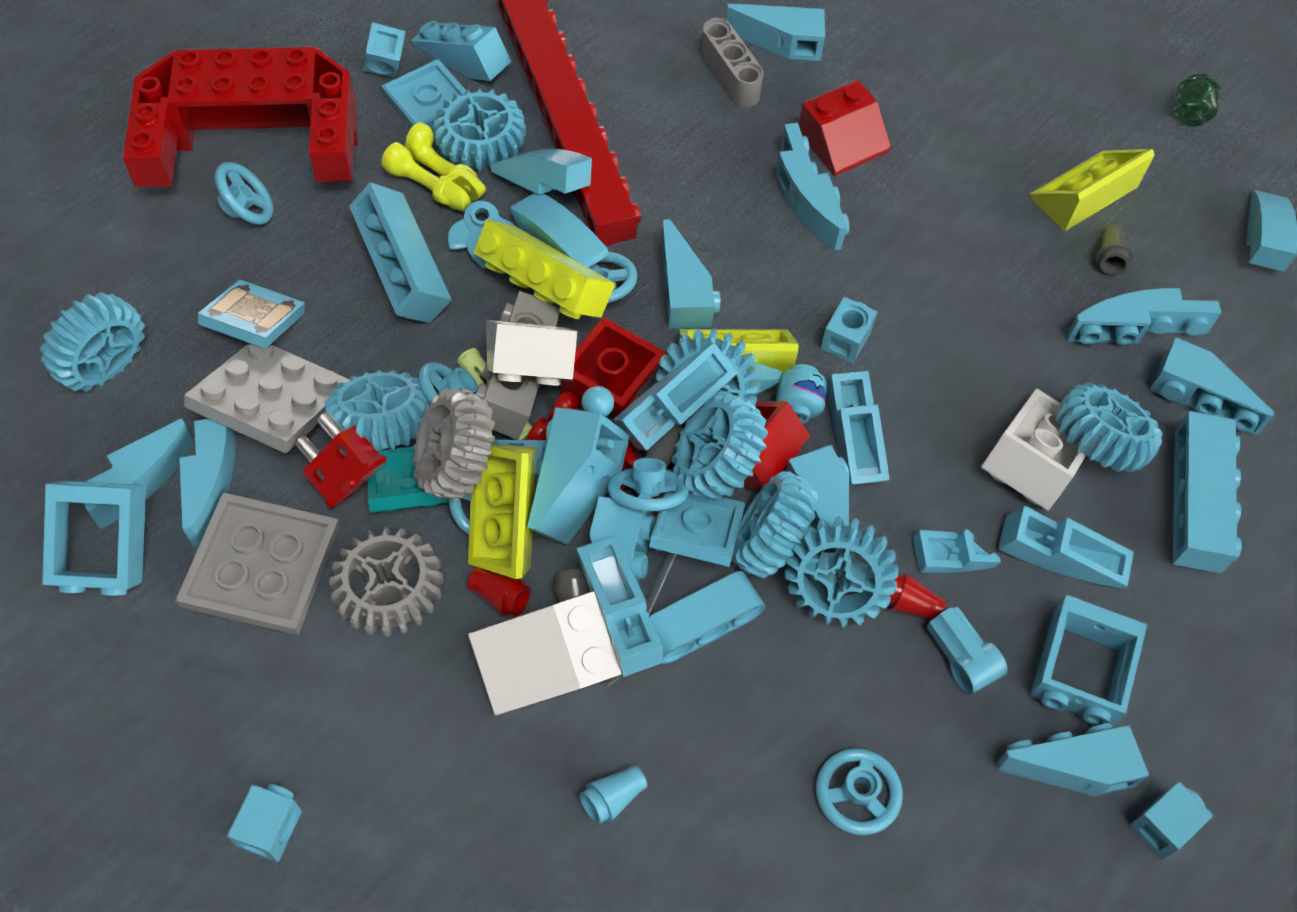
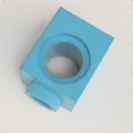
M372 22L363 71L396 79L406 31Z
M844 297L825 329L820 349L854 364L872 332L878 311L869 308L864 303L855 302Z
M1179 781L1165 791L1129 826L1163 860L1178 851L1213 815L1205 808L1201 797L1193 790L1185 788Z
M269 784L267 790L252 785L227 837L237 848L279 862L302 813L295 800L292 799L294 794L274 784Z

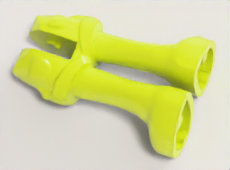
M423 122L416 123L408 132L405 147L399 142H394L385 150L381 160L382 168L393 176L406 177L420 183L433 191L432 196L435 201L447 205L454 210L464 212L471 204V200L477 201L485 194V185L470 167L463 164L454 165L439 156L432 148L434 135L431 128ZM417 163L432 169L441 177H437L431 174L430 172L426 171L421 166H419Z

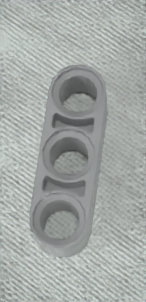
M722 18L709 19L703 26L701 45L703 59L736 105L741 107L756 105L760 100L764 73L762 67L728 21Z

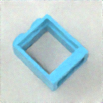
M66 480L47 483L45 488L42 585L59 586L58 591L62 593H81L86 591V587L101 588L100 594L116 596L125 595L128 589L141 584L143 580L146 485ZM69 502L120 505L117 574L67 571Z
M1065 595L1053 612L1030 696L1041 700L1043 705L1050 709L1058 711L1067 710L1083 716V719L1092 725L1097 726L1111 723L1114 726L1127 711L1147 624ZM1064 630L1119 650L1107 700L1051 679Z

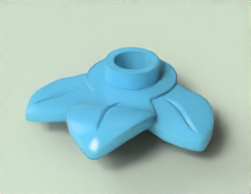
M476 201L466 208L464 218L453 224L450 228L448 245L449 249L454 251L467 248L468 253L476 264L485 269L486 260L473 253L485 221H479L475 216L478 213H485L488 216V220L513 225V223L501 218L493 204L487 201Z

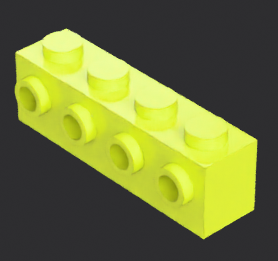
M488 219L484 223L473 252L486 260L484 266L501 274H509L510 282L523 288L530 287L534 289L533 295L536 298L554 304L555 302L559 304V311L575 319H580L581 315L602 318L616 284L520 228Z

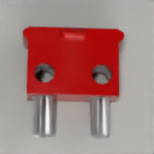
M325 412L318 417L317 421L332 438L329 444L319 452L308 437L304 435L296 440L295 445L310 462L302 472L327 500V506L334 508L349 499L386 463V456L380 455L365 436L359 437L360 435L356 433L355 425L343 430L330 413Z

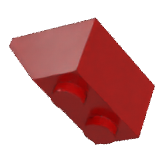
M859 80L802 103L798 124L801 134L807 137L809 147L834 177L890 151L891 147L878 101Z
M603 317L575 350L573 380L561 379V394L565 391L572 392L577 396L579 405L582 406V397L589 388L594 386L605 387L614 398L612 411H623L659 367L661 357L667 355V352Z
M756 401L755 408L760 410L761 416L766 419L764 428L768 431V435L764 438L763 442L767 447L760 452L759 458L762 462L755 464L752 470L753 476L745 478L743 488L762 489L763 485L768 483L771 477L782 472L790 459L798 456L800 448L809 439L810 434L788 401Z

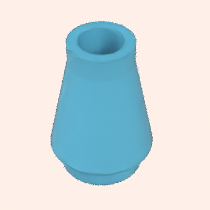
M632 765L626 770L587 783L586 790L579 794V799L584 811L595 824L599 825L604 821L610 823L639 792L647 788V781L642 771L637 766Z

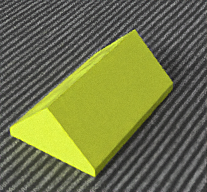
M1153 149L1101 151L1030 193L1031 200L1065 232L1138 188L1155 156Z
M679 329V339L682 335L686 334L693 340L694 333L698 329ZM700 329L703 332L704 338H709L712 329ZM716 329L718 333L717 339L724 340L725 335L731 333V345L733 346L738 342L744 341L746 346L742 355L753 353L755 356L754 362L781 370L782 373L795 366L799 344L789 330Z
M491 444L490 451L492 454L489 455L487 460L488 469L483 470L481 482L475 484L474 490L471 493L468 564L514 579H520L531 568L533 530L527 528L535 496L537 447Z

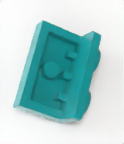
M413 447L397 448L394 451L391 449L381 450L379 452L380 455L386 456V463L368 480L370 512H392L402 508L417 506L431 507L441 503H449V498L435 497L419 487L418 479L414 477L416 467L412 465V460L415 457Z

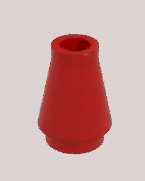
M477 567L472 571L467 581L468 590L476 593L503 616L510 614L519 616L526 608L530 599L531 588L525 584L523 578L514 579Z
M898 573V577L894 579L897 582L896 592L889 595L891 597L889 610L931 620L935 619L945 610L946 599L936 595L908 573L903 575Z

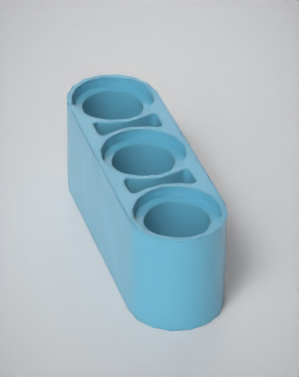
M743 571L732 573L650 616L663 645L664 664L678 660L737 629L764 611L766 607Z

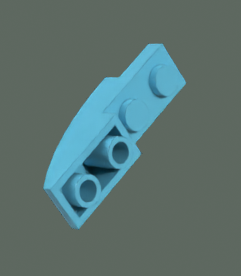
M798 123L785 124L780 147L782 152H779L776 178L787 202L804 225L834 251L841 250L844 237L849 233V220L847 214H842L839 190L836 186L833 187L829 173L818 174L816 163L810 161L809 142L806 136H802Z
M1180 288L1141 290L1106 299L1084 310L1076 316L1066 338L1067 342H1082L1084 344L1118 343L1120 345L1139 344L1146 332L1154 334H1207L1221 315L1219 301L1182 300Z

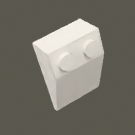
M1036 388L981 468L988 471L996 481L1006 483L1023 494L1030 503L1040 505L1049 511L1074 477L1086 455L1078 453V448L1066 441L1068 436L1059 431L1060 425L1057 423L1056 418L1058 416L1057 411L1061 407L1060 403Z
M594 591L468 634L495 716L622 674Z

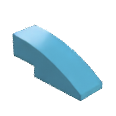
M541 149L491 165V172L538 195L555 189L566 194L590 185L592 158L567 150Z
M1253 190L1251 193L1246 245L1251 246L1249 263L1285 272L1296 257L1297 220L1293 205L1288 198Z
M533 193L510 207L518 228L588 268L609 255L607 247L581 220L545 194L538 195Z
M711 342L643 393L616 416L613 421L619 428L630 435L629 440L636 449L647 451L673 426L684 423L738 372L717 345Z
M869 371L832 374L826 380L827 396L839 452L849 469L850 486L889 481L890 477L878 404L874 405Z
M181 418L107 455L113 468L86 482L146 485V500L180 466L179 457H186L195 442ZM84 503L100 530L119 519L120 505Z
M211 419L194 421L196 455L179 457L182 529L192 546L200 545L222 493H228L235 461V434L233 430Z
M1025 505L1006 516L998 548L1009 555L1043 569L1068 577L1121 589L1128 586L1134 554L1133 551L1069 518H1065L1057 523Z
M615 535L576 548L590 592H595L622 676L625 677L662 664L663 645L647 612L645 597L617 536Z

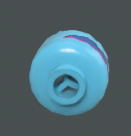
M799 364L792 366L781 374L777 387L776 401H788L802 424L807 423L809 420L817 418L824 411L827 381L816 368L810 365Z

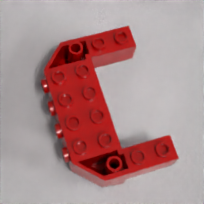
M317 47L172 51L134 78L123 152V160L134 186H172L176 151H193L195 130L310 127L309 156L316 182L352 181L354 146H359L357 106L350 72Z

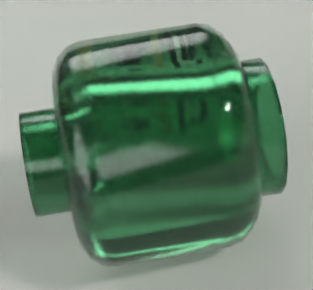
M1194 74L1183 80L1176 90L1173 107L1175 116L1183 120L1185 125L1192 127L1201 126L1203 123L1211 121L1218 113L1221 97L1220 85L1211 76L1206 74Z

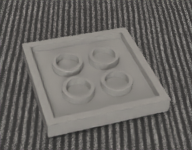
M248 343L184 395V407L286 454L295 446V442L299 437L307 435L318 424V417L325 413V401L329 399V392L337 389L338 383L349 382L350 379L271 344L264 349Z
M223 492L175 601L181 608L299 635L341 527L339 520Z

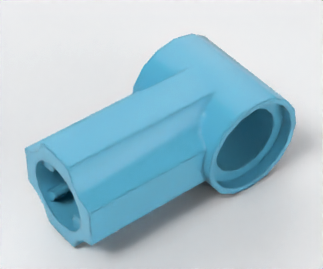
M951 607L929 622L926 628L950 660L952 676L957 685L966 694L971 695L1007 674V664L1001 652L992 643H984L959 607Z

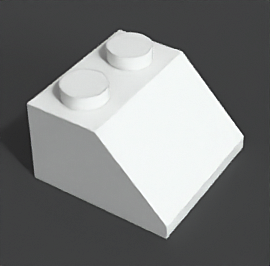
M486 320L487 369L493 373H498L497 380L521 382L522 375L537 376V383L545 385H561V379L573 380L577 331L556 326Z

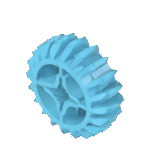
M481 88L475 93H471L466 89L463 96L454 93L452 101L444 100L442 108L437 110L436 119L433 124L435 144L438 146V150L441 151L444 159H450L454 165L463 164L470 168L476 167L480 173L483 167L491 169L492 164L517 156L518 150L523 149L526 135L524 115L522 110L518 109L516 101H509L506 93L497 96L494 89L488 93H484Z
M99 292L95 297L87 294L81 303L74 300L69 310H61L62 316L57 321L50 322L53 328L43 335L46 342L39 348L43 353L40 361L45 365L46 370L50 372V376L58 383H62L65 387L71 388L73 391L81 389L87 392L94 385L102 387L105 381L113 379L115 375L124 370L128 363L133 362L132 357L134 353L142 349L139 342L145 337L142 332L145 324L141 321L136 309L121 297H117L113 293L106 295L103 292Z
M715 328L710 331L709 338H704L703 332L700 329L695 331L693 340L684 334L679 339L680 345L671 343L667 349L669 355H663L660 359L659 364L662 369H659L656 373L658 381L708 344L714 342L738 373L710 399H714L719 393L726 396L730 392L736 393L735 396L738 395L754 405L756 404L757 397L755 393L759 392L761 383L756 380L760 376V368L751 366L755 361L753 353L742 355L746 346L744 341L738 342L735 346L731 345V333H727L724 340L717 339L718 333Z
M379 369L377 373L369 374L364 372V375L360 377L350 376L349 382L338 383L337 389L329 392V399L325 401V412H329L343 430L355 425V430L360 435L359 437L365 436L379 453L381 449L386 448L394 451L395 446L400 444L408 446L410 439H416L415 433L418 432L420 427L419 420L424 417L425 408L430 403L421 390L419 378H411L410 373L407 372L398 374L396 370H392L389 373H383Z
M1088 382L1085 385L1078 384L1075 389L1065 396L1060 403L1061 407L1057 411L1056 421L1060 425L1059 431L1068 436L1066 441L1075 445L1078 448V453H1084L1089 457L1090 461L1095 460L1099 462L1103 468L1110 466L1116 472L1124 470L1128 473H1132L1134 470H1141L1154 458L1162 444L1161 437L1163 434L1157 428L1158 422L1150 418L1151 413L1143 410L1139 406V402L1129 399L1128 394L1122 395L1118 393L1116 388L1107 389L1103 384L1096 386Z
M719 393L715 396L714 400L709 399L704 403V406L699 408L691 419L686 420L687 425L684 430L678 432L681 435L679 442L673 446L677 453L672 457L671 461L675 464L673 473L678 475V479L685 480V486L688 487L689 492L699 498L719 501L724 495L731 497L735 487L743 488L745 478L753 476L752 470L755 464L762 462L759 455L767 447L763 440L768 435V431L764 428L766 419L761 416L760 410L755 408L756 406L738 395L735 396L729 393L725 396Z
M782 471L771 477L769 482L763 485L761 491L755 494L753 501L747 506V510L742 516L732 555V561L738 564L740 569L757 577L765 578L776 573L778 568L783 567L786 560L793 556L794 546L802 544L803 532L809 531L808 527L815 518L814 512L818 508V492L815 490V487L808 483V480L798 474L794 475L790 471Z
M840 516L835 518L833 527L824 518L818 522L817 530L809 526V531L803 532L802 544L795 545L793 556L786 560L789 566L785 570V579L791 581L788 586L789 594L798 595L796 601L798 608L809 605L810 619L821 613L824 615L826 625L832 621V618H838L842 628L848 624L849 618H853L859 626L864 622L865 614L875 619L879 614V607L886 608L889 605L891 598L889 595L895 593L897 588V582L894 579L898 577L899 568L896 564H893L896 554L894 550L885 549L887 546L886 537L882 536L873 539L875 532L873 525L862 531L858 529L859 521L857 518L852 520L850 526H844ZM829 548H840L837 552H833V553L821 552L820 555L817 554V553H819L820 551H823V550H825V549H829ZM854 552L858 553L863 558H865V560L870 564L872 570L868 569L867 564L860 562L856 558ZM845 560L844 571H846V574H842L840 583H837V569L841 568L842 561ZM815 580L822 582L827 587V590L822 588ZM851 591L859 592L853 595H844L845 593Z

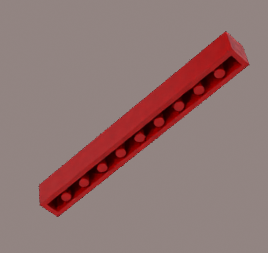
M497 0L499 12L555 149L572 151L592 158L590 185L573 191L587 227L605 246L636 239L637 224L641 223L638 204L636 202L631 203L628 181L625 176L620 177L617 156L614 151H609L607 147L608 139L605 128L597 124L595 105L592 101H587L585 82L582 77L578 78L576 75L577 70L574 57L566 52V40L563 32H558L556 29L557 22L553 9L547 8V0Z

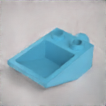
M594 386L584 393L582 397L584 411L555 407L553 419L547 426V445L527 528L560 544H569L596 508L598 497H604L608 492V484L611 478L622 471L630 435L605 417L612 411L614 406V398L605 387Z

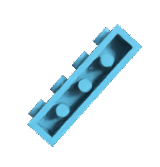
M369 182L349 207L397 316L431 323L452 299L403 193Z
M1189 411L1175 429L1174 565L1221 574L1240 555L1242 541L1240 537H1237V523L1241 516V504L1236 499V490L1241 479V471L1236 468V456L1240 449V437L1236 435L1235 419Z

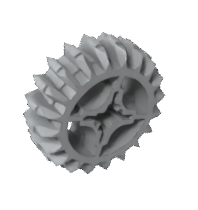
M451 388L450 390L443 389L439 395H435L432 398L431 405L426 406L425 415L419 420V430L415 433L417 437L416 444L412 448L415 451V457L412 460V465L416 467L414 477L418 479L419 487L425 489L426 493L444 499L463 498L466 493H472L475 484L481 482V473L483 470L488 469L487 460L489 455L492 454L490 451L491 443L495 440V437L492 436L495 421L491 420L493 412L492 408L488 407L487 399L481 398L480 395L474 394L473 391Z
M385 526L382 535L375 537V534L368 529L366 534L367 540L361 542L353 537L351 543L354 549L347 550L341 548L340 557L342 561L333 562L332 570L335 576L330 577L329 580L331 590H334L331 595L334 605L339 606L338 612L344 620L350 618V624L356 630L365 624L366 633L372 636L378 627H381L383 635L389 637L392 627L398 626L400 632L405 634L407 622L412 621L420 626L422 623L420 612L432 614L434 606L431 601L440 600L441 591L438 586L443 583V575L439 572L441 568L440 560L433 556V548L429 543L422 545L421 537L417 533L408 538L406 531L401 527L396 535L392 536L390 529ZM411 564L420 572L415 588L409 586L408 580L405 579L408 575L407 569ZM359 575L364 576L366 583H368L364 588L365 594L361 599L354 594L355 584ZM391 602H397V603H394V604H391V605H386V604L391 603Z

